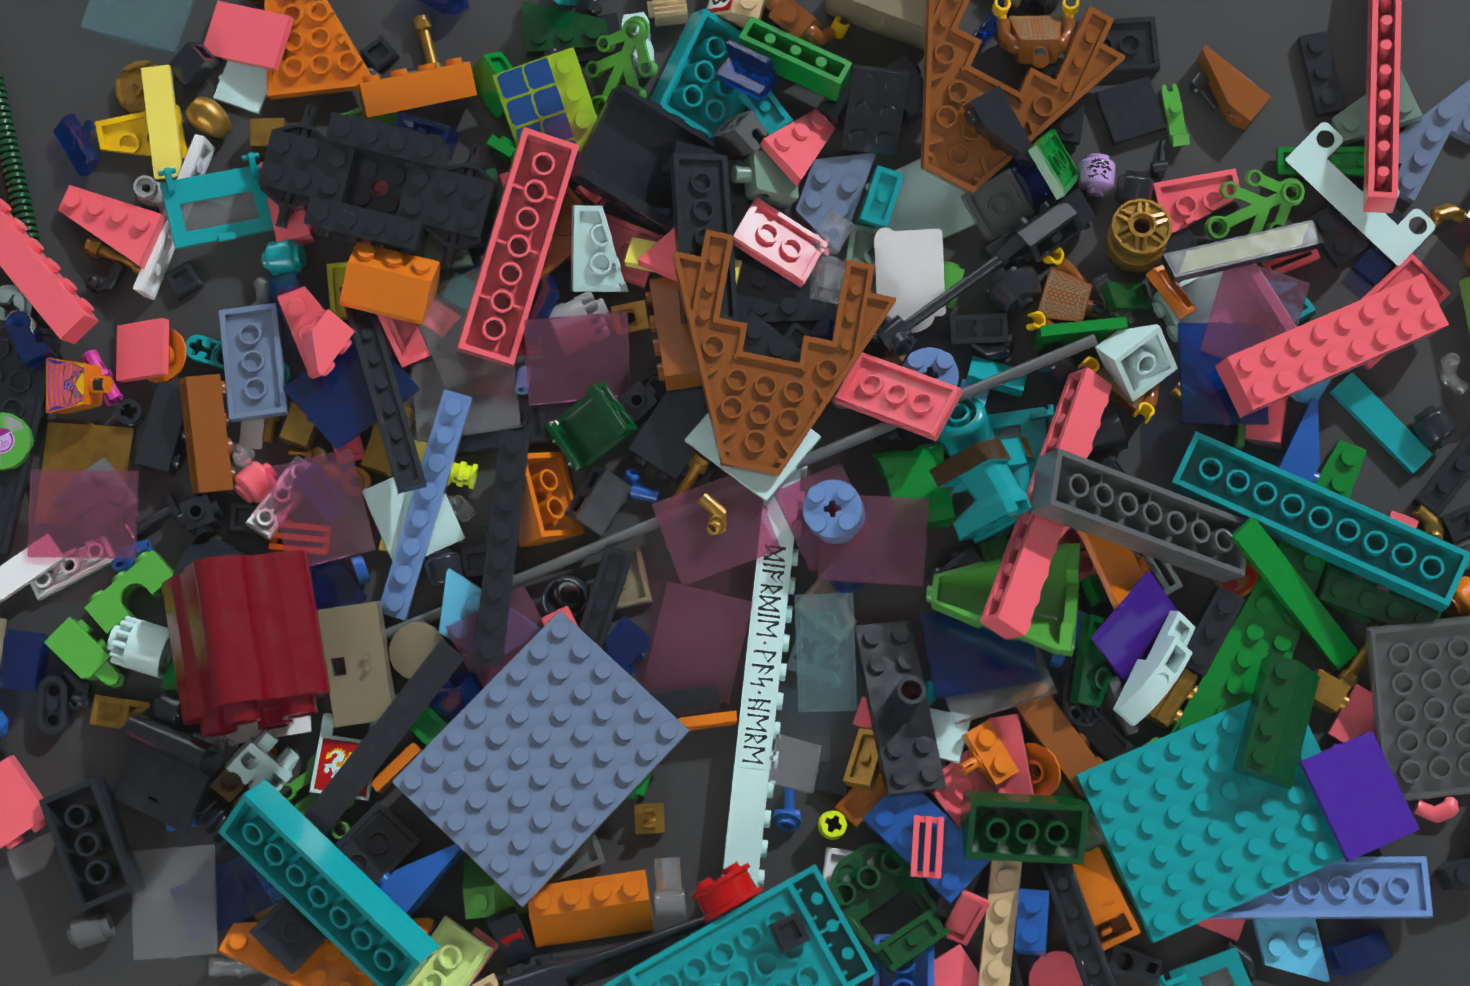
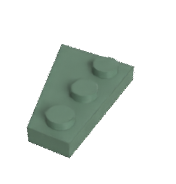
M1401 70L1399 128L1419 122L1423 116ZM1366 95L1338 113L1331 120V126L1343 138L1341 147L1365 139Z

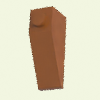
M1205 45L1197 58L1202 72L1209 79L1208 84L1228 122L1245 131L1265 108L1271 96Z

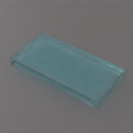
M853 593L794 595L798 712L857 711Z

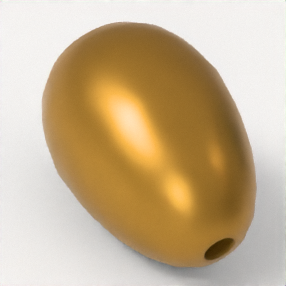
M197 97L186 111L189 122L197 130L209 136L217 138L226 137L232 129L227 113L216 101L208 97Z

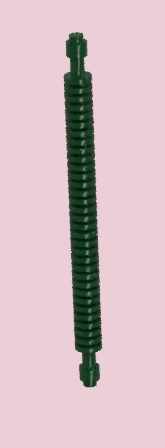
M0 73V167L9 206L12 209L11 215L22 221L28 228L26 231L28 236L36 239L42 245L3 74ZM37 312L39 324H42L43 328H51Z

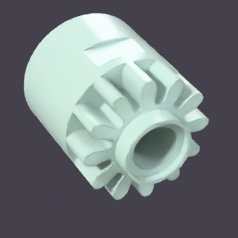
M126 616L125 620H121L120 626H114L107 643V649L110 651L109 656H112L110 663L160 679L165 676L172 656L167 627Z

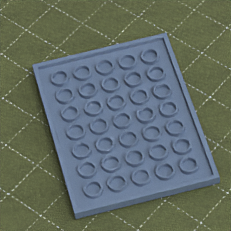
M559 611L392 783L523 908L689 733V729L564 613Z

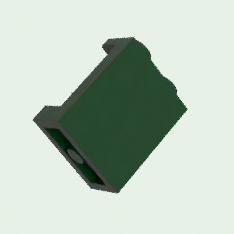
M606 382L593 383L585 390L587 395L557 420L549 421L545 424L550 440L560 447L565 454L564 459L566 463L576 471L590 469L638 429Z

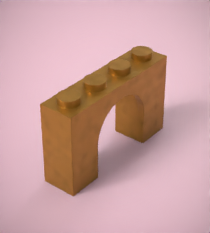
M304 373L279 436L283 442L304 450H311L324 422L322 410L350 403L351 407L360 408L367 412L372 420V435L361 465L370 472L392 478V472L368 390L366 393L357 391V387L350 383L340 381L338 385L329 382L330 378L327 376L324 377L322 375L311 379L308 374ZM403 401L411 428L416 415L410 408V404Z

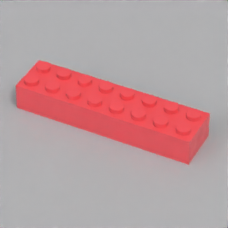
M526 127L520 133L455 349L456 351L507 367L514 365L579 145Z
M1420 274L1230 355L1218 363L1215 368L1239 417L1242 418L1429 337L1448 326L1449 323L1424 274Z

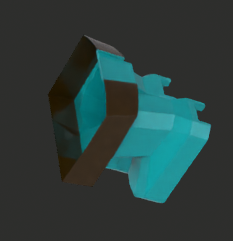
M1014 436L978 442L929 470L938 488L949 487L950 494L969 492L975 500L953 522L959 541L972 539L974 545H979L1012 533L1017 517L1030 511L1032 507L1026 494L1030 483L1028 464L1036 459L1028 438Z

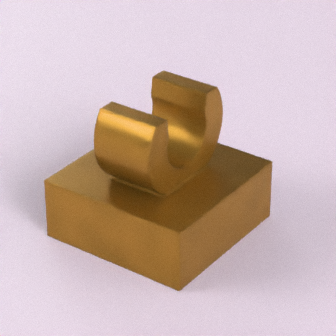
M664 803L634 804L636 835L665 833Z

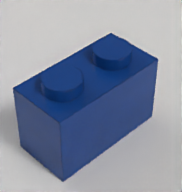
M1019 888L1015 937L1016 954L1046 956L1050 906L1049 891Z

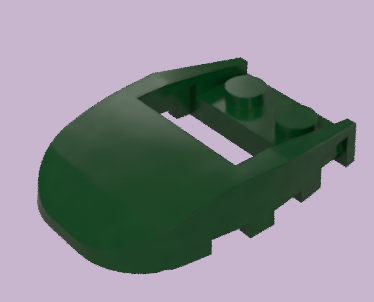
M869 843L844 857L835 866L831 877L832 893L859 943L892 975L931 946L947 937L950 930L948 927L943 928L937 916L939 909L934 899L930 898L925 889V882L922 878L910 877L911 869L905 864V860L890 846L882 843ZM906 890L923 914L876 946L859 921Z

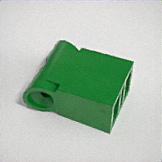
M936 441L921 444L912 451L894 449L873 453L875 465L885 482L895 531L901 535H908L953 525L955 513L949 487L938 488L929 472L930 469L944 461L943 443Z

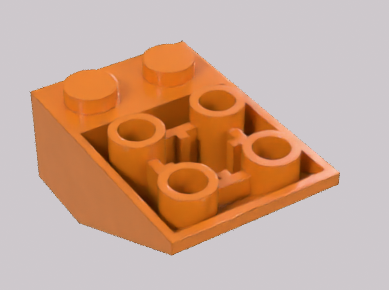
M1100 846L1085 852L1084 864H1073L1103 949L1107 950L1140 934L1141 925Z

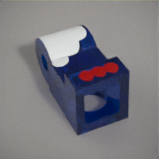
M15 311L8 316L6 320L7 330L22 363L26 367L33 369L45 363L46 358H56L53 348L47 342L40 341L37 335L38 325L31 316L24 311Z

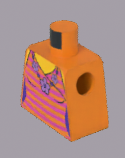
M46 358V413L71 414L100 407L102 404V393H110L113 389L111 377L102 376V367L100 365Z

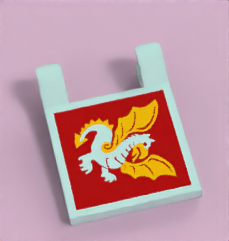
M324 713L310 793L320 794L361 742L359 739L333 736L334 720L333 714ZM370 722L369 730L372 728L375 722ZM373 776L355 800L369 802L370 784Z

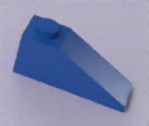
M1312 397L1305 404L1276 467L1316 484L1320 473L1316 472L1320 465L1318 400Z

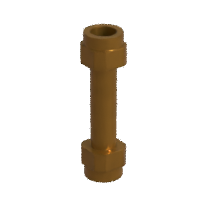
M426 14L418 15L413 18L416 35L420 36L426 63H434L435 68L441 67V63L437 61L430 34L433 30L429 16Z
M90 237L85 243L84 253L97 259L104 257L111 261H116L131 268L135 274H139L140 266L117 250L107 247L103 241Z
M697 452L691 457L687 464L690 469L672 499L667 498L661 510L662 514L682 506L681 504L699 474L704 475L709 468L708 465L711 462L709 459Z
M1366 633L1363 636L1365 641L1359 652L1355 655L1347 670H1341L1337 679L1351 686L1348 692L1358 682L1359 678L1357 675L1368 659Z

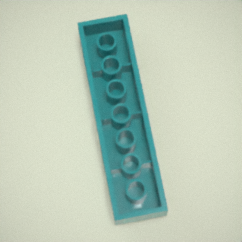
M264 780L242 795L218 833L377 986H409L440 947L267 780Z

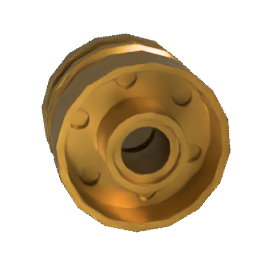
M1141 198L1127 201L1118 208L1112 218L1105 244L1108 257L1117 267L1124 271L1138 273L1148 271L1159 262L1164 254L1172 230L1170 216L1166 210L1152 200Z

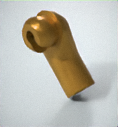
M1446 203L1433 207L1429 218L1435 223L1436 227L1442 225L1443 220L1452 219L1459 222L1465 210Z
M706 492L698 501V504L709 512L707 531L709 534L717 536L722 534L727 527V510L713 496Z
M1422 504L1417 506L1412 512V516L1423 524V532L1443 540V524L1441 520Z

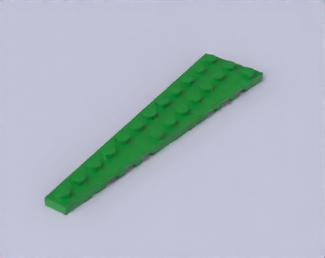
M1342 440L1337 441L1319 472L1320 476L1316 484L1349 499L1367 450ZM1280 540L1277 547L1315 594L1327 561ZM1259 576L1257 584L1241 607L1206 676L1196 685L1198 686L1197 692L1187 702L1182 710L1181 718L1172 727L1169 734L1250 700L1253 695L1261 660L1270 653L1292 659L1302 629L1261 576Z

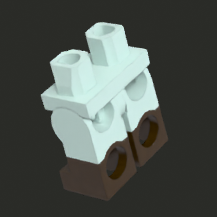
M265 729L255 738L249 737L232 758L214 774L209 786L228 802L233 800V806L237 805L244 793L264 780H267L279 792L292 777V769L298 762L299 755L288 746L278 757L272 754L270 750L278 742V738L268 729Z

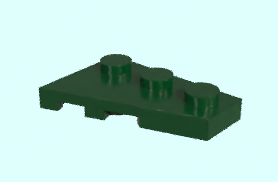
M1083 614L1070 702L1100 708L1112 679V667L1091 640V637L1107 620L1106 618L1092 614Z

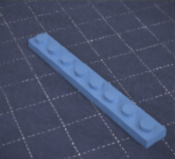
M446 389L443 391L421 464L427 487L413 491L381 598L382 610L385 615L402 620H407L473 397Z

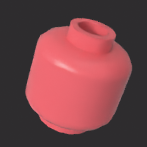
M252 461L235 476L236 485L234 490L246 503L254 502L260 504L276 488L277 481L275 477L278 474L267 462L262 465L259 462Z

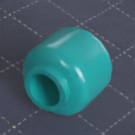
M293 239L269 242L261 256L263 267L268 269L274 277L299 274L302 267L306 265L307 259L303 245L298 244Z

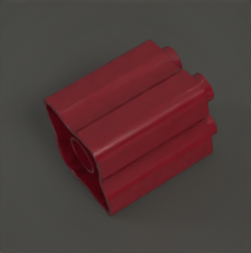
M295 550L259 555L204 558L192 562L184 568V572L170 577L161 583L184 725L200 724L202 737L208 738L235 733L238 731V726L257 722L258 730L283 728L293 725V719L318 713L316 699L330 694L331 688L307 551Z

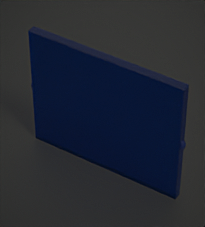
M1179 322L1177 326L1182 424H1222L1223 426L1268 425V406L1242 418L1239 417L1215 368L1226 357L1263 342L1264 325L1223 322Z
M353 338L350 339L352 343L343 354H338L333 360L336 364L327 376L324 377L322 375L311 379L307 371H305L283 387L284 392L307 416L308 421L317 427L337 451L377 422ZM389 355L401 398L404 402L417 393L420 388L395 362V358Z
M938 611L920 614L927 651L925 657L929 662L935 699L1041 682L1033 645L1020 640H1006L994 631L984 627L978 629Z

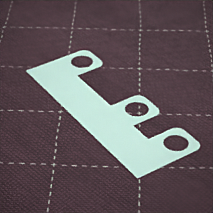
M1320 123L1285 161L1399 267L1434 231L1435 223L1420 209H1413L1398 225L1385 213L1363 212V192L1327 159L1342 144L1343 138L1329 123ZM1327 130L1334 135V144L1331 147L1324 148L1317 143V135L1320 131ZM1421 217L1426 221L1427 229L1424 233L1414 234L1411 232L1409 222L1412 218Z

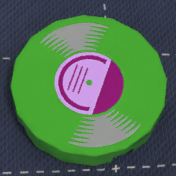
M1 412L0 470L7 471L15 469L26 462L30 456L31 448H33L34 439L32 430L24 420L13 414Z

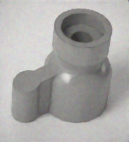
M147 175L138 177L133 184V189L139 203L145 209L154 212L160 211L163 214L165 205L160 183Z

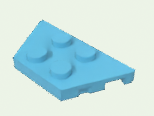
M448 568L442 599L439 633L474 654L481 588ZM511 607L504 654L532 639L542 629V627Z
M1252 919L1263 965L1322 982L1330 981L1315 919Z

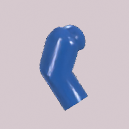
M145 539L121 547L112 560L113 570L116 572L128 571L140 554L152 550L149 540Z

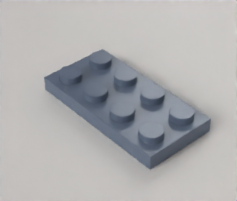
M276 303L219 310L229 420L231 422L288 415L289 409L278 305Z

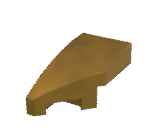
M95 695L89 724L120 729L133 714L146 711L150 707V703Z

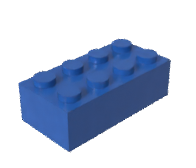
M923 793L886 798L885 795L863 818V823L886 845L890 846L900 855L910 868L914 815L944 817L941 879H922L950 905L991 860L965 859L961 829ZM920 823L917 871H923L926 823ZM932 824L929 872H935L937 824Z

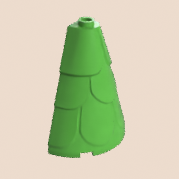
M1079 543L1058 545V549L1053 555L1049 566V575L1044 581L1040 592V601L1034 609L1030 629L1025 636L1013 638V640H1020L1056 655L1073 656L1072 650L1075 649L1080 591ZM1002 559L988 563L981 561L934 574L933 585L927 586L926 602L931 603L933 610L978 629L980 627L989 629L980 623Z

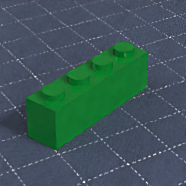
M752 16L738 38L736 56L835 102L838 101L849 81L852 62Z

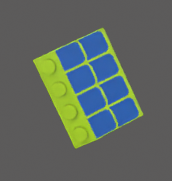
M574 47L492 75L516 147L520 133L526 127L579 145L574 162L575 165L598 118Z

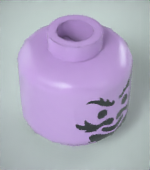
M1100 153L1088 154L1087 158L1079 163L1078 186L1087 191L1088 196H1104V192L1114 187L1115 163L1109 159L1108 155Z

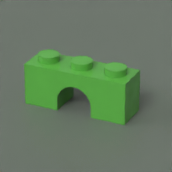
M153 549L150 552L146 551L140 554L134 560L135 565L128 571H121L111 580L112 584L104 591L99 590L89 598L90 603L84 607L106 634L110 635L114 626H120L121 620H125L126 616L136 618L128 607V598L134 590L147 588L155 597L161 598L163 596L161 583L172 577L175 571Z

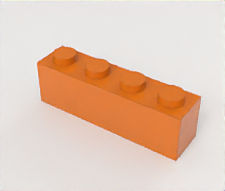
M461 57L445 60L446 66L435 68L434 63L418 65V71L407 73V68L390 71L391 77L380 79L379 74L362 77L363 82L356 85L363 116L369 118L477 95L470 61L462 62Z

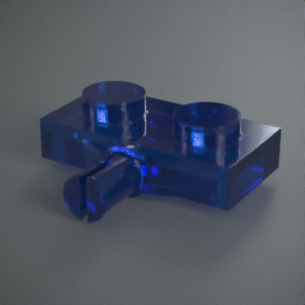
M65 114L53 132L80 177L89 176L101 160L97 150L90 141V135L96 129V125H94V122L86 120L84 125L81 126L75 114Z

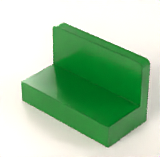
M502 51L483 54L472 68L476 91L495 118H501L505 112L492 75L513 68Z

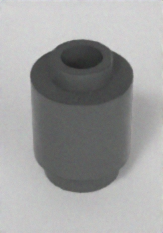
M97 912L72 920L70 928H67V937L72 946L76 945L79 950L108 941L109 937L115 935L114 922L108 912L104 914Z

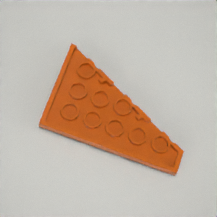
M411 918L430 935L435 926L433 919ZM233 923L218 949L221 954L289 986H377L329 939L294 975L249 934V931L257 923Z

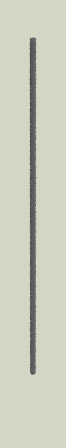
M1092 334L962 388L963 394L958 403L1098 345L1097 339ZM883 421L811 451L796 467V470L899 427ZM737 482L710 495L718 502H722L749 489L740 482ZM701 498L514 575L512 589L605 550L606 544L611 546L619 545L703 510L704 508L698 504ZM442 606L385 629L387 641L391 640L402 626L411 622L432 623L439 620Z

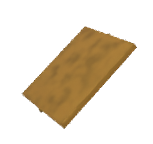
M48 422L35 523L57 525L68 509H58L52 505L53 502L79 473L102 458L108 461L128 486L135 429L131 427L94 425L93 423L86 425ZM124 515L117 519L115 525L110 529L123 530ZM79 523L73 527L80 529L82 526Z

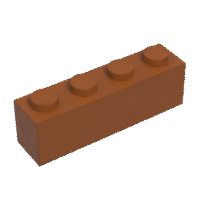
M667 277L650 279V291H646L645 295L647 308H653L654 315H649L651 332H657L658 339H653L655 357L661 356L662 363L657 364L659 381L665 380L667 391L701 386L688 324H681L678 282Z
M220 374L181 378L178 381L192 494L233 490L236 472L230 463L233 445L231 439L227 438L226 427L229 426V413L227 409L224 410L223 398L226 397L225 383L221 381Z
M1038 680L1010 700L1006 706L1012 714L1019 713L1021 726L1032 742L1043 745L1056 756L1060 765L1062 781L1074 797L1082 798L1083 794L1075 775L1102 764L1104 761L1100 757L1093 755L1089 749L1090 743L1083 733H1077L1071 724L1072 722L1064 712V708L1060 709L1053 700L1055 695L1050 687L1046 684L1042 685Z

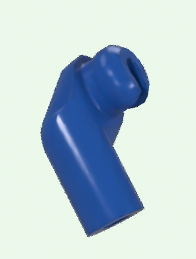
M635 468L627 469L623 476V481L632 487L629 491L630 497L656 504L660 490L645 487L639 470Z

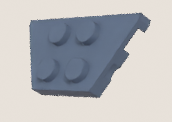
M866 153L821 158L813 161L795 209V214L804 223H808L812 231L818 237H822L832 247V251L835 254L839 255L876 154Z

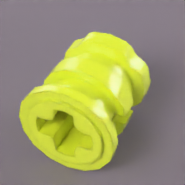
M454 461L447 486L452 482L456 483L458 487L468 485L470 489H474L479 465L473 464L470 466L464 461H461L460 464Z
M831 810L823 813L819 818L818 830L824 838L836 840L846 832L847 821L842 813ZM837 817L839 819L837 824L841 828L840 830L835 829L831 833L827 830L829 825L825 823V820Z

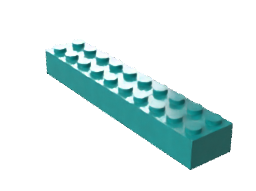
M1197 431L1169 489L1172 492L1245 520L1255 517L1268 535L1441 613L1449 606L1470 560V552Z

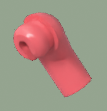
M1445 797L1436 806L1417 800L1413 807L1414 814L1434 823H1441L1451 819L1459 811L1458 801L1453 797Z

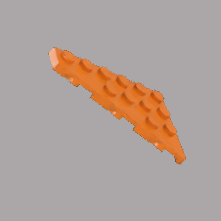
M264 0L265 11L289 15L294 19L278 72L267 69V96L271 100L356 91V84L363 82L362 77L371 75L328 0Z

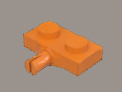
M989 720L961 735L971 757L958 765L959 771L969 766L960 772L963 776L978 769L985 775L990 786L994 787L1019 772Z

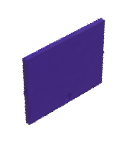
M1148 571L1091 637V640L1124 684H1126L1137 659H1147L1169 612L1177 611L1155 577Z
M1373 731L1342 744H1334L1330 749L1299 761L1346 862L1375 849L1385 848L1386 844L1420 830Z

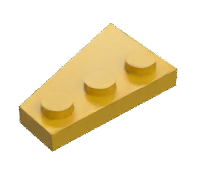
M176 105L182 160H185L189 148L180 107ZM146 111L94 122L99 146L102 151L151 156Z

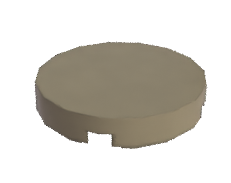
M411 622L402 626L393 636L389 646V658L394 669L403 677L410 679L442 638L446 641L444 635L439 633L438 628L436 629L426 622Z

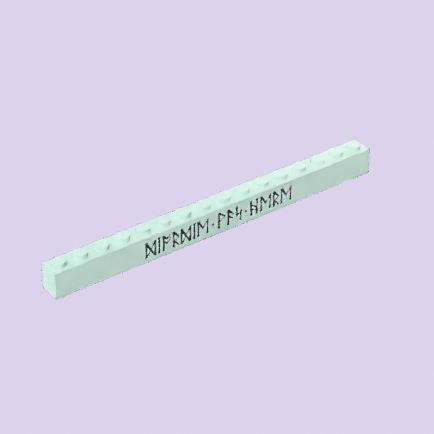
M808 466L792 472L768 502L763 500L723 869L737 861L740 867L749 863L751 867L748 869L751 878L756 887L762 886V888L765 870H759L760 858H766L768 840H762L763 828L770 827L771 810H765L767 798H773L774 781L769 780L770 769H776L777 751H772L773 739L779 740L781 723L775 722L776 710H782L784 694L778 692L779 681H785L787 664L781 663L782 652H788L790 635L784 634L785 623H791L793 606H788L787 602L788 594L794 595L796 577H790L791 566H797L799 549L793 548L794 537L800 538L802 520H796L797 509H803L805 492H799L800 481H806Z

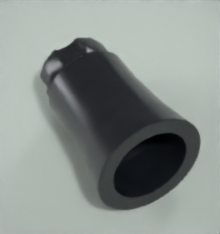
M1115 411L1100 420L1101 425L1095 434L1092 443L1093 448L1087 459L1109 452L1128 449L1123 426Z

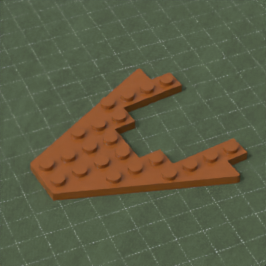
M926 0L921 169L968 194L974 193L1007 164L1012 157L977 133L974 127L967 123L964 117L965 110L963 106L1000 85L1030 142L1033 141L1125 59V55L1103 44L1114 18L1091 6L1086 8L1055 78L1053 79L1031 67L1028 69L1017 91L971 67L982 41L958 28L970 0Z
M706 230L700 256L674 251L672 259L720 464L724 467L779 477L895 304L896 298L870 292L875 265L847 259L844 264L831 341L804 335L798 363L744 352L743 347L748 323L719 318L734 235Z

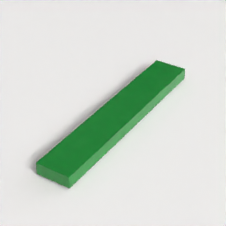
M1249 518L1230 536L1332 669L1339 671L1359 651L1256 518Z

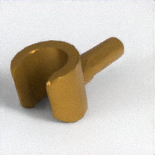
M320 447L312 448L311 450L289 449L288 452L289 456L312 457V463L316 462L319 466L329 462V453Z

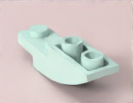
M1179 611L1169 612L1147 659H1137L1113 708L1130 725L1135 726L1163 699L1182 673L1193 653L1187 648V645L1196 627Z

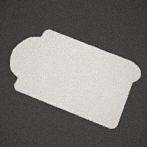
M887 227L877 231L874 237L877 294L896 298V302L887 316L894 318L896 315H899L904 321L945 292L942 231L938 228L893 231ZM946 305L911 329V332L916 333L928 328L935 316H943L946 313Z

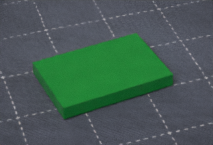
M1052 128L1043 133L1028 149V152L1057 200L1065 196L1076 183L1079 171L1056 131Z
M1116 317L1041 325L1033 340L1034 351L1041 350L1044 346L1054 343H1061L1066 346L1092 334L1095 335L1098 344H1100L1117 330L1127 329V318Z

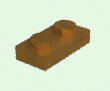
M859 728L843 782L846 786L874 790L880 765L873 730Z

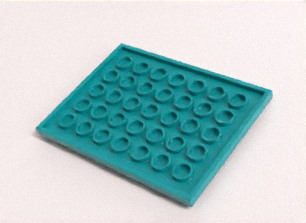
M1251 699L1075 775L1076 781L1086 803L1089 805L1092 816L1151 943L1344 858L1299 764V761L1321 752L1309 725L1307 726L1292 789L1290 790L1232 771Z

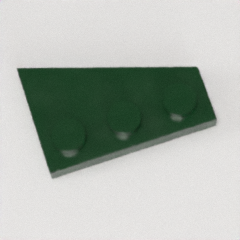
M522 1L527 57L544 55V52L551 48L569 49L574 47L575 52L598 50L596 46L597 39L601 35L608 36L607 19ZM606 39L605 42H604V47H605V48H607V46H608V41H607V39Z

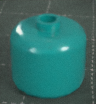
M971 397L956 404L937 441L944 444L945 454L952 457L975 443L990 440L991 428L983 403L977 398Z

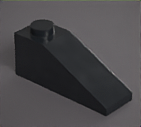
M1000 85L963 106L965 110L964 117L967 123L974 127L977 133L1024 167L1029 168L1035 164L1028 152L1032 144Z

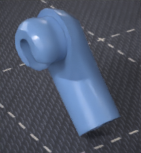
M534 365L522 366L517 372L515 392L521 395L527 394L530 384L543 382L545 380L544 368L535 367Z

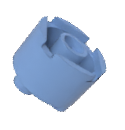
M926 347L910 353L903 364V367L929 375L932 378L954 386L958 384L959 372L952 355L941 349Z
M840 480L822 481L812 486L803 503L804 519L814 535L824 542L830 544L845 543L861 530L865 521V509L857 491L852 485ZM833 507H837L839 510L835 514L836 517H831L829 514Z

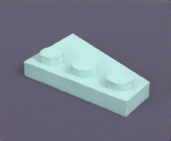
M572 205L571 291L629 292L621 272L619 258L614 249L612 235L603 206Z

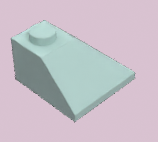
M1157 324L1117 330L1095 347L1105 370L1132 402L1178 369L1163 332Z

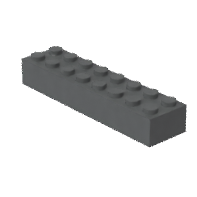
M1060 448L1038 457L1030 513L1220 583L1245 576L1247 558L1230 536L1247 520Z

